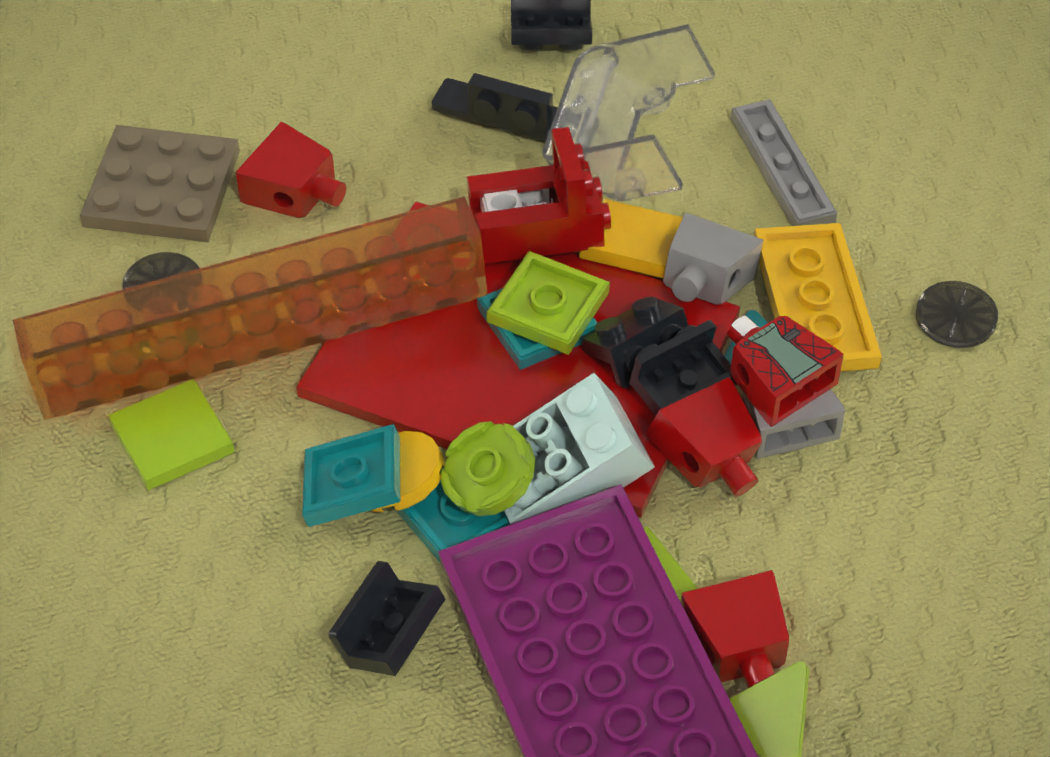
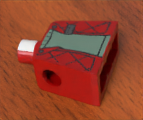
M742 316L733 322L727 332L728 338L736 344L733 347L730 369L732 378L770 427H773L821 396L839 382L844 354L788 316H779L761 328L747 316Z

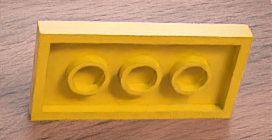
M841 224L755 228L754 237L764 240L759 265L774 319L779 316H788L840 350L844 354L841 371L879 369L882 355Z

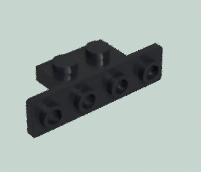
M477 73L473 74L469 83L451 78L444 79L431 102L433 111L551 143V129L569 127L574 144L581 143L583 151L587 150L599 124V119L596 117L553 106L552 93Z

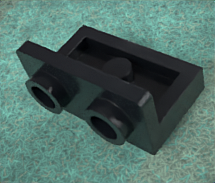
M511 0V45H519V48L523 50H539L543 48V45H559L564 50H578L583 48V45H591V0Z
M645 297L634 302L632 308L621 315L600 321L596 324L594 330L580 338L585 353L610 363L617 385L627 388L631 385L629 382L638 353L648 345H660L674 338L680 330L689 325L684 308L656 297Z
M711 320L696 327L689 325L680 330L674 338L660 345H648L636 356L629 383L655 416L660 409L728 377L736 386L737 383L732 378L730 372V362L712 342L717 327Z
M377 561L330 629L328 636L349 668L396 676L444 603L445 597L437 585L399 580L388 562Z

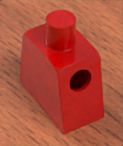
M280 122L236 171L240 202L295 218L306 217L319 200L334 207L339 206L345 197L347 189L345 183L335 179L333 154L330 150L283 122Z
M730 377L660 409L645 433L649 440L693 486L701 488L722 478L734 496L738 497L752 489L759 481L747 463L750 462L761 446L762 437Z
M773 570L682 593L681 604L722 683L744 677L747 687L750 688L776 674L774 669L785 664L789 646V634Z

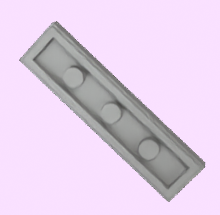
M768 99L732 108L731 120L792 226L836 223L837 211L772 101Z

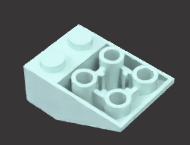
M595 373L586 377L513 426L531 445L535 457L534 477L526 493L512 507L504 511L510 524H514L620 484L624 488L655 468L617 396Z

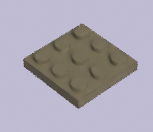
M116 125L81 211L82 226L209 242L240 152L238 139Z

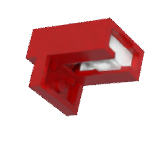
M569 127L551 129L553 165L467 176L469 212L482 265L524 259L529 251L541 256L584 251L588 250L589 247H605L604 230L611 229L609 205L607 202L602 203L603 193L599 176L592 177L587 160L584 161L581 143L574 144Z

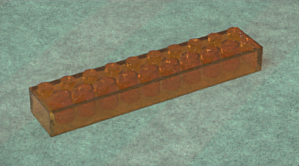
M465 196L20 317L13 319L21 360L44 420L68 415L72 412L100 404L114 402L118 399L160 389L164 386L196 377H203L214 372L249 364L253 361L285 352H292L327 340L338 339L342 336L374 327H381L388 323L423 315L487 295L481 233Z

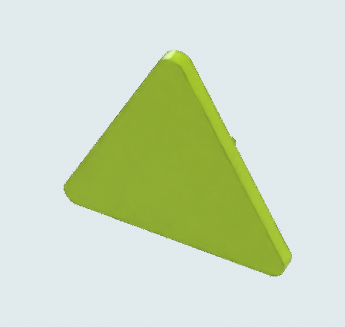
M803 661L790 665L730 698L756 753L761 757L802 756L809 667Z

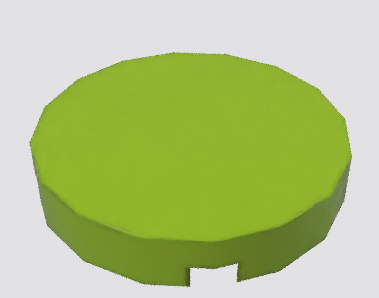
M492 421L480 422L464 430L450 443L445 453L448 457L445 467H442L440 472L441 483L444 493L462 511L476 516L496 515L512 507L526 493L534 477L535 457L530 443L512 425L503 423L504 425L494 424Z

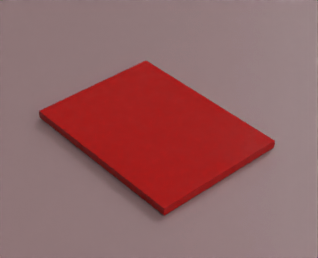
M415 201L298 383V397L382 427L394 424L398 432H421L432 437L437 446L448 449L450 443L464 430L480 422L492 421L494 424L504 425L503 423L514 426L586 377L595 373L617 396L655 468L623 488L637 516L642 518L669 462L666 456L645 434L655 418L653 412L631 385L627 388L618 386L610 363L586 354L583 344L574 347L569 355L560 353L520 370L477 309V298L504 288L523 259L482 265L471 219ZM574 252L544 256L610 282L609 294L594 315L597 323L604 319L621 315L631 309L632 304L639 299L656 297L684 308L688 325L696 327L711 320L717 327L712 342L722 353L728 340L727 332L733 322L739 318L740 306L726 301L723 304H713L697 297L690 302H685L678 299L674 295L672 288L667 287L661 280L630 270L579 258V254Z

